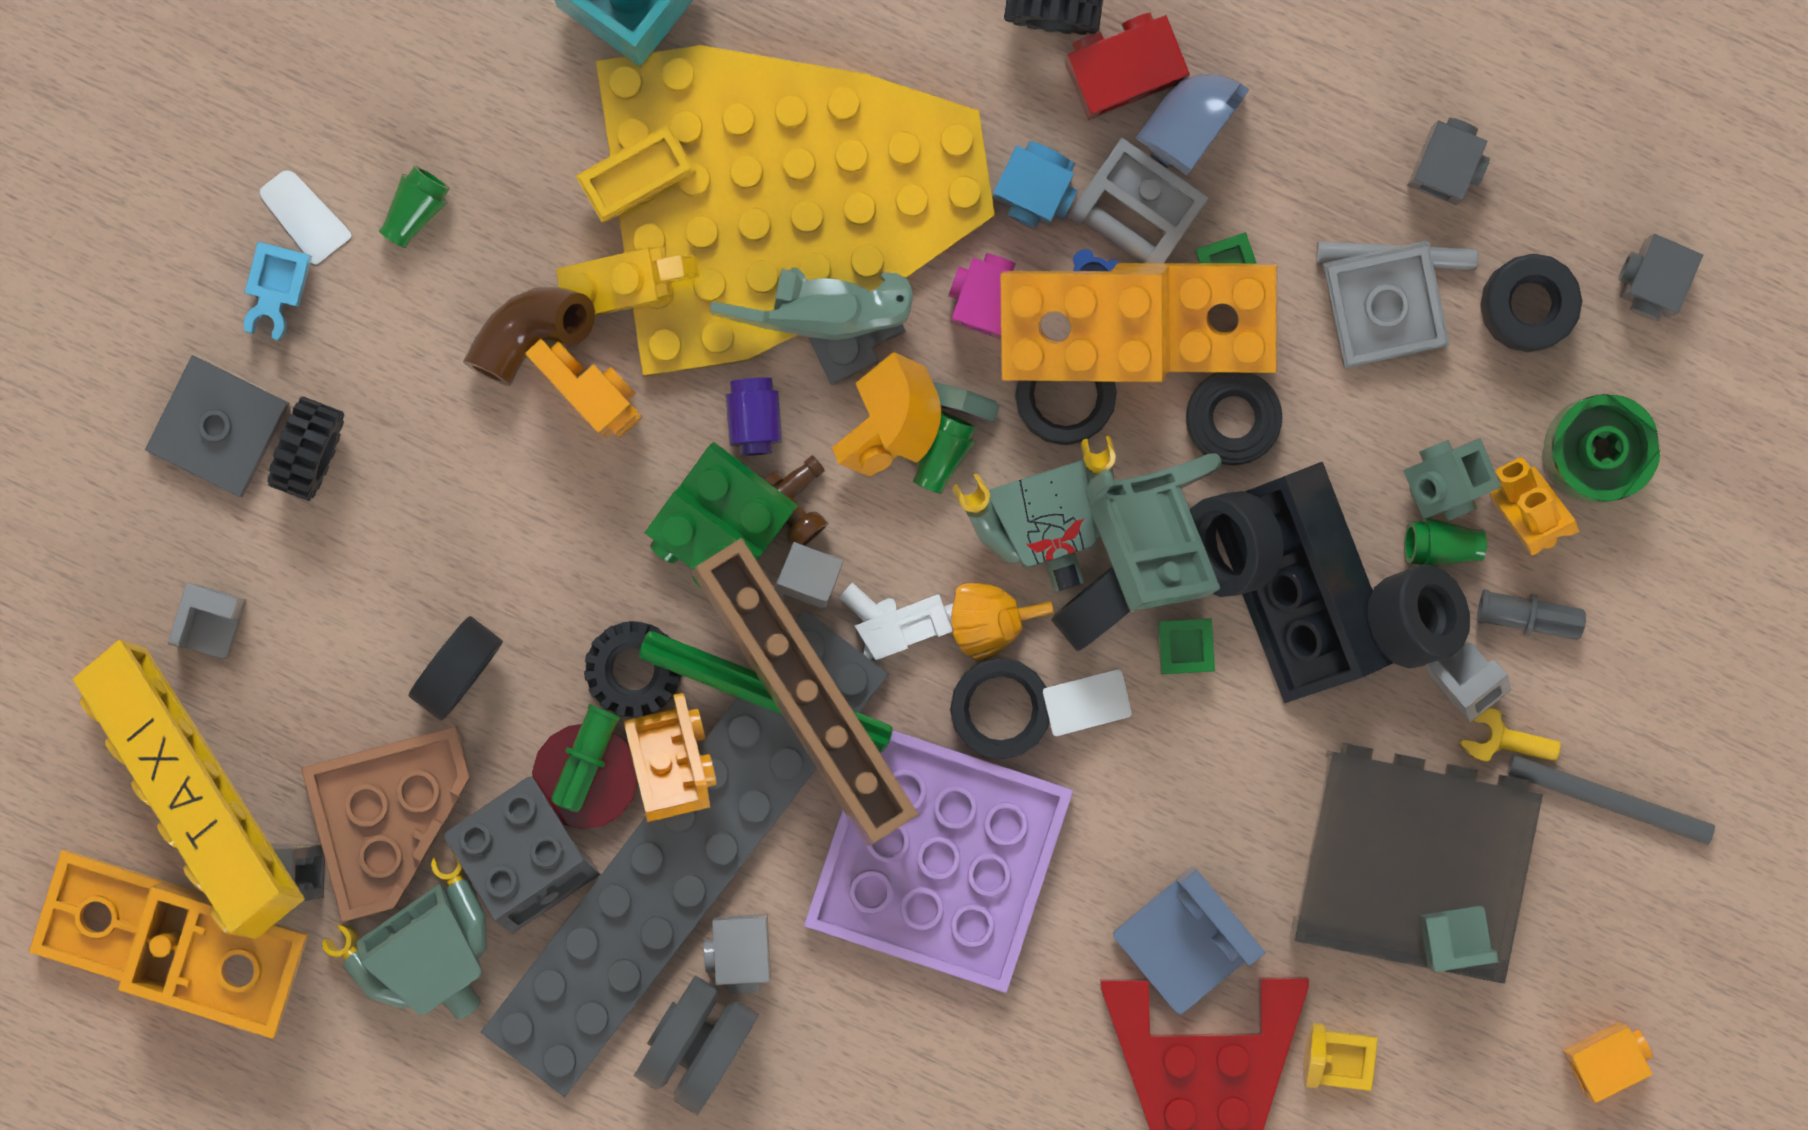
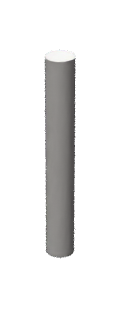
M1318 241L1316 262L1325 263L1403 245ZM1430 247L1434 268L1476 270L1477 249Z

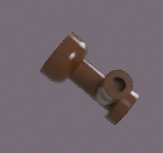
M813 455L804 461V465L792 471L784 479L777 471L764 478L765 481L798 505L786 522L790 526L787 539L791 545H793V542L806 546L829 524L819 512L812 511L806 514L793 499L806 488L814 477L818 478L825 472L821 463Z

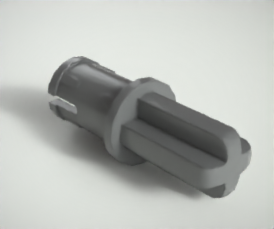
M1484 589L1479 601L1477 623L1483 624L1484 622L1521 629L1525 636H1530L1532 632L1577 640L1582 637L1584 632L1586 613L1580 608L1538 601V596L1531 594L1529 599L1494 593Z

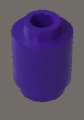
M745 378L730 381L731 393L725 395L729 446L740 447L741 456L772 454V444L782 442L779 391L773 390L772 378Z

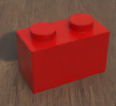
M1151 12L1145 13L1122 23L1121 25L1124 30L1122 33L1104 39L1102 32H1098L1072 43L1074 52L1067 54L1065 63L1088 120L1174 87L1181 81L1189 78L1190 72L1167 15L1153 19Z

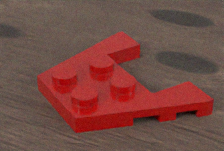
M1259 977L1260 1032L1229 1034H1150L1149 980L1100 979V988L1150 1130H1264L1309 988L1308 977Z

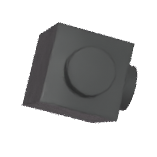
M1448 118L1447 123L1438 120L1429 131L1407 185L1453 205L1459 204L1464 199L1469 185L1478 187L1482 181L1490 161L1489 157L1482 155L1488 141L1476 136L1478 128L1465 121Z
M1653 234L1644 239L1638 254L1631 251L1618 278V281L1625 283L1620 297L1632 302L1630 307L1632 312L1647 319L1660 321L1662 315L1667 318L1679 313L1704 255L1657 234Z

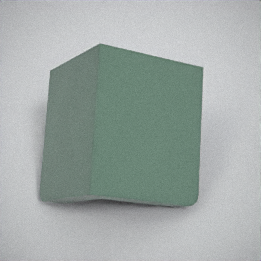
M1477 905L1419 915L1427 967L1433 972L1498 962L1497 951L1491 948L1486 913L1482 906Z

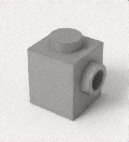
M768 914L714 917L712 920L713 940L704 941L705 972H715L716 985H728V993L730 994L759 992L760 983L770 982L771 979Z

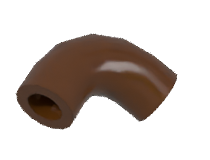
M537 287L511 297L490 315L475 337L463 363L488 379L511 386L522 362L527 356L525 353L540 339L576 345L587 338L595 321L593 302L587 295L559 287Z

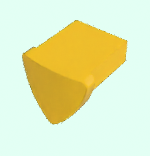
M1313 1023L1308 1033L1304 1054L1303 1075L1305 1087L1317 1089L1319 1085L1372 1091L1378 1038L1372 1035L1325 1030L1324 1024Z

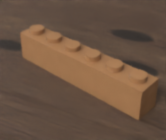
M743 539L737 540L696 566L692 575L866 846L876 843L919 815Z

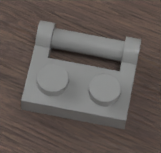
M1121 138L1078 199L1067 218L1078 226L1085 223L1141 263H1164L1209 197L1130 142ZM1103 192L1164 234L1156 247L1095 205Z

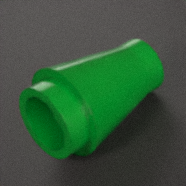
M413 166L408 175L402 174L386 219L379 229L380 234L394 244L406 248L411 239L447 204L444 198L450 190L449 186L430 172L418 166Z
M941 411L937 436L928 452L919 461L913 482L929 491L942 494L946 483L975 444L972 436L976 427L965 420Z
M1423 517L1419 522L1410 521L1406 527L1404 553L1408 564L1440 567L1468 561H1483L1485 558L1487 537L1483 529H1471L1432 518L1423 519Z

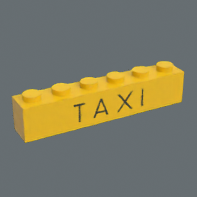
M119 639L72 678L82 694L79 702L83 710L90 718L100 723L108 736L105 740L108 750L119 762L125 764L134 778L131 782L134 792L145 804L151 806L160 820L157 824L160 834L167 843L178 849L186 862L184 866L186 876L196 888L204 891L213 905V908L210 910L212 918L224 932L257 939L305 900L147 648Z

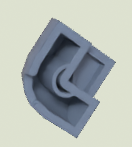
M1199 74L1185 79L1165 96L1135 139L1152 150L1150 157L1166 168L1171 164L1188 176L1250 89L1242 83L1222 74Z

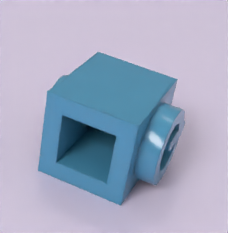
M1029 141L1025 149L1016 145L993 192L992 199L1010 207L1007 216L1025 226L1036 229L1039 222L1049 226L1054 215L1065 218L1078 192L1077 189L1069 186L1074 175L1072 170L1075 163L1060 153L1033 141Z

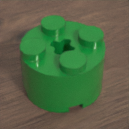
M1594 395L1568 405L1556 415L1545 435L1542 459L1554 483L1567 495L1588 503L1616 501L1640 491L1655 474L1660 461L1658 431L1651 415L1634 400L1622 395ZM1607 438L1609 443L1606 450L1611 457L1597 460L1593 456L1596 448L1592 445V441Z

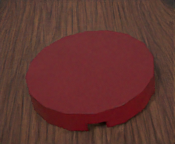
M582 724L569 725L551 735L537 752L532 770V778L537 781L563 825L577 829L602 827L620 817L634 799L638 781L630 748L625 739L613 732L601 760L606 764L604 768L598 767L582 808L578 812L567 810L553 803L551 797L569 756L565 749L566 747H573Z

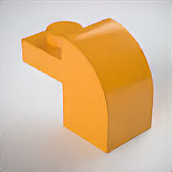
M893 352L855 383L870 417L832 447L838 464L869 477L889 467L893 459L898 455L916 463L920 461L932 446L941 420L939 395L926 367Z

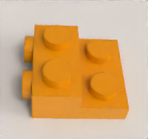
M540 339L525 353L596 432L607 438L611 433H614L620 438L643 417L629 401L636 392L611 366L603 373L593 364L578 377L577 375L585 368L559 341L551 347Z

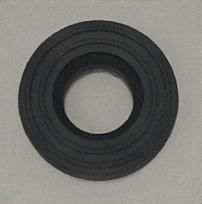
M1217 372L1202 381L1192 393L1186 410L1187 430L1193 444L1203 455L1218 454L1221 458V464L1225 465L1246 464L1263 456L1276 442L1282 426L1281 404L1274 389L1262 377L1254 373ZM1240 397L1252 406L1255 421L1252 429L1245 436L1229 438L1222 435L1215 427L1213 420L1214 410L1217 404L1224 398Z

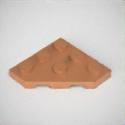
M458 726L301 767L342 922L394 909L400 902L471 778Z

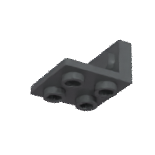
M532 777L525 778L444 834V838L494 920L512 934L601 875L592 859L576 846L537 781Z

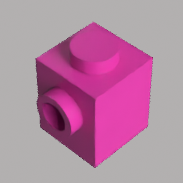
M986 253L983 261L972 258L969 269L958 267L948 297L958 300L951 322L1001 339L1000 274L1003 271H1014L1016 263Z

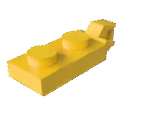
M647 247L556 268L559 288L587 295L593 302L595 316L666 301L667 296L673 295L671 283L699 277L695 255L689 257L678 255L666 258L664 247Z

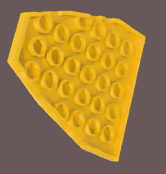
M703 45L652 52L641 67L626 56L596 61L610 156L669 123L696 171L619 215L624 253L647 247H664L666 258L684 255V257L695 255L699 277L671 283L673 295L667 296L666 301L633 308L642 374L644 377L750 361L764 354L763 352L799 336L714 316L710 313L711 302L763 311L774 310L782 268H798L805 275L806 280L819 278L838 279L851 282L871 292L882 284L880 279L882 273H897L907 279L918 269L938 255H942L956 245L958 241L995 217L979 110L865 73Z

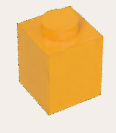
M1617 1022L1563 1049L1586 1098L1595 1104L1653 1075L1646 1062L1653 1058V1054L1645 1037L1639 1029L1631 1032L1629 1026L1621 1022Z

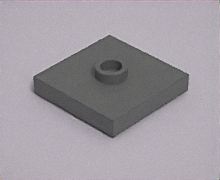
M192 355L145 451L243 498L290 403Z

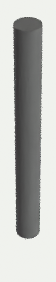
M1513 755L1508 765L1507 775L1709 845L1714 835V824L1532 760Z

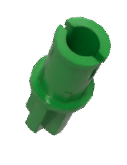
M591 704L588 705L587 714L573 747H566L565 749L569 756L551 797L552 802L556 805L574 812H578L582 808L598 767L604 768L606 763L601 760L616 723L620 720V716Z

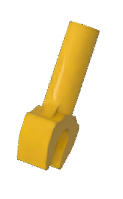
M1488 708L1473 720L1477 723H1484L1488 727L1489 737L1485 742L1477 743L1464 739L1458 741V744L1468 755L1486 762L1491 760L1494 753L1502 749L1556 762L1561 748V741L1507 729L1501 720V711Z

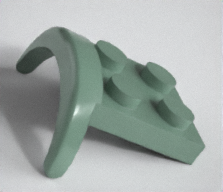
M1206 454L1165 470L1113 481L1111 473L1108 470H1104L1087 484L1085 490L1091 512L1130 612L1208 597L1220 589L1181 489L1218 470L1221 467V458L1218 454Z

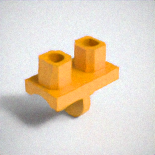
M1520 457L1496 469L1495 473L1501 488L1490 492V499L1531 556L1539 553L1543 547L1549 549L1555 546L1557 537L1572 536L1579 532L1576 520L1535 466L1530 467L1526 460Z

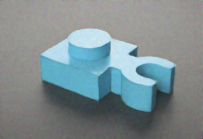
M262 242L257 243L245 293L259 297L257 306L250 309L245 316V332L254 334L259 319L269 316L274 321L271 338L277 341H281L287 331V321L282 313L284 304L300 307L312 260L311 255Z

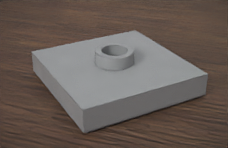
M1427 240L1323 263L1345 369L1450 346L1430 245Z

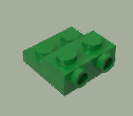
M712 442L681 485L669 497L644 533L653 539L650 547L657 556L669 563H676L680 560L692 570L741 538L758 562L798 505L718 444ZM693 576L694 582L699 586L698 582Z

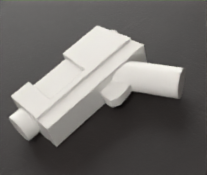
M853 582L838 597L864 621L861 624L855 625V628L865 642L864 655L870 660L873 657L875 660L908 649V645L935 635L939 637L952 632L951 611L953 603L943 606L939 594L896 610L894 599L888 598L876 604Z

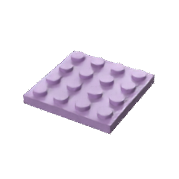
M893 730L887 748L880 754L919 815L876 843L866 846L842 809L804 926L1007 993L1073 789Z

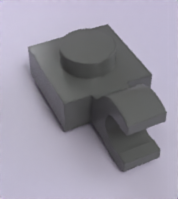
M902 324L898 327L874 331L847 339L808 338L830 384L833 385L879 363L873 348L905 333L906 330Z

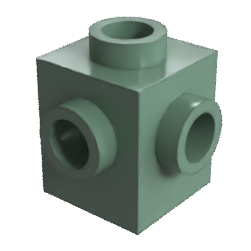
M1481 438L1452 449L1449 440L1419 451L1423 462L1403 470L1409 483L1412 498L1417 503L1423 519L1443 511L1447 521L1477 509L1474 499L1501 488Z

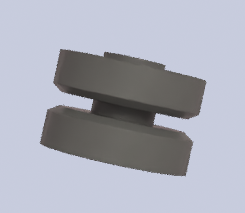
M695 975L678 1004L675 1002L671 1003L647 1044L651 1048L633 1076L653 1089L658 1090L667 1084L677 1066L681 1065L687 1070L674 1091V1102L698 1116L752 1029L759 1014L736 1000L727 1004L715 1025L710 1024L706 1019L719 999L718 988Z

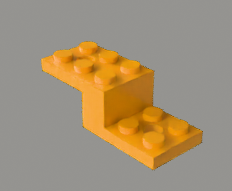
M1118 263L1111 271H1003L1000 274L1002 380L1163 382L1169 372L1276 373L1278 370V264ZM1217 304L1232 306L1238 314L1237 327L1229 332H1220L1214 329L1209 322V311L1213 306ZM1049 312H1060L1065 315L1071 327L1069 336L1063 340H1053L1047 337L1041 325L1044 315Z
M64 849L60 851L29 953L120 981L119 991L274 1039L277 1036L309 934L277 923L257 939L227 934L212 918L210 910L213 908V905L205 893ZM94 901L105 904L111 912V923L102 932L90 929L84 920L86 907ZM232 955H243L252 962L254 974L248 984L236 985L227 978L225 965Z

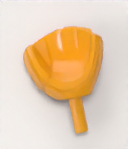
M966 582L960 584L954 592L955 598L951 611L952 634L955 642L965 655L971 656L977 662H982L1000 653L1022 633V621L1054 614L1052 601L1019 608L1016 598L996 585Z

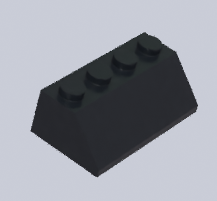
M1323 461L1244 491L1259 497L1272 510L1281 527L1284 548L1281 566L1275 577L1260 589L1242 595L1284 704L1363 678L1394 664L1380 651L1372 638L1367 617L1368 601L1373 590ZM1222 514L1217 524V531L1232 570L1237 574H1241L1245 568L1247 558L1245 537L1239 525L1229 515Z

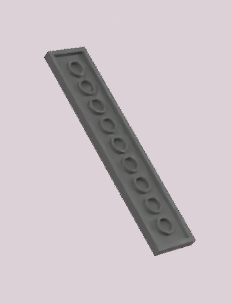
M804 609L795 621L850 708L860 713L889 673ZM737 697L698 748L700 756L710 754L717 785L707 787L710 808L647 822L645 817L482 1029L481 1033L562 1096L565 1097L817 769L783 715Z

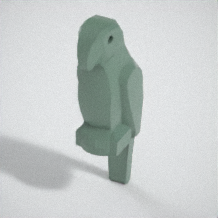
M791 267V269L782 268L774 310L763 311L711 302L710 313L714 316L764 329L813 338L840 340L898 327L906 323L911 311L913 292L907 279L897 273H882L880 276L882 284L870 292L861 286L838 279L819 278L806 280L805 275L798 268Z

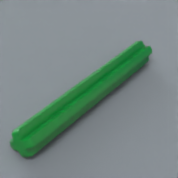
M650 631L645 635L639 650V657L642 660L782 715L755 671L654 631ZM852 710L879 753L885 751L893 732L891 725Z

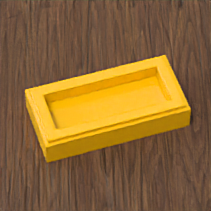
M668 123L576 175V178L600 221L604 224L696 171Z

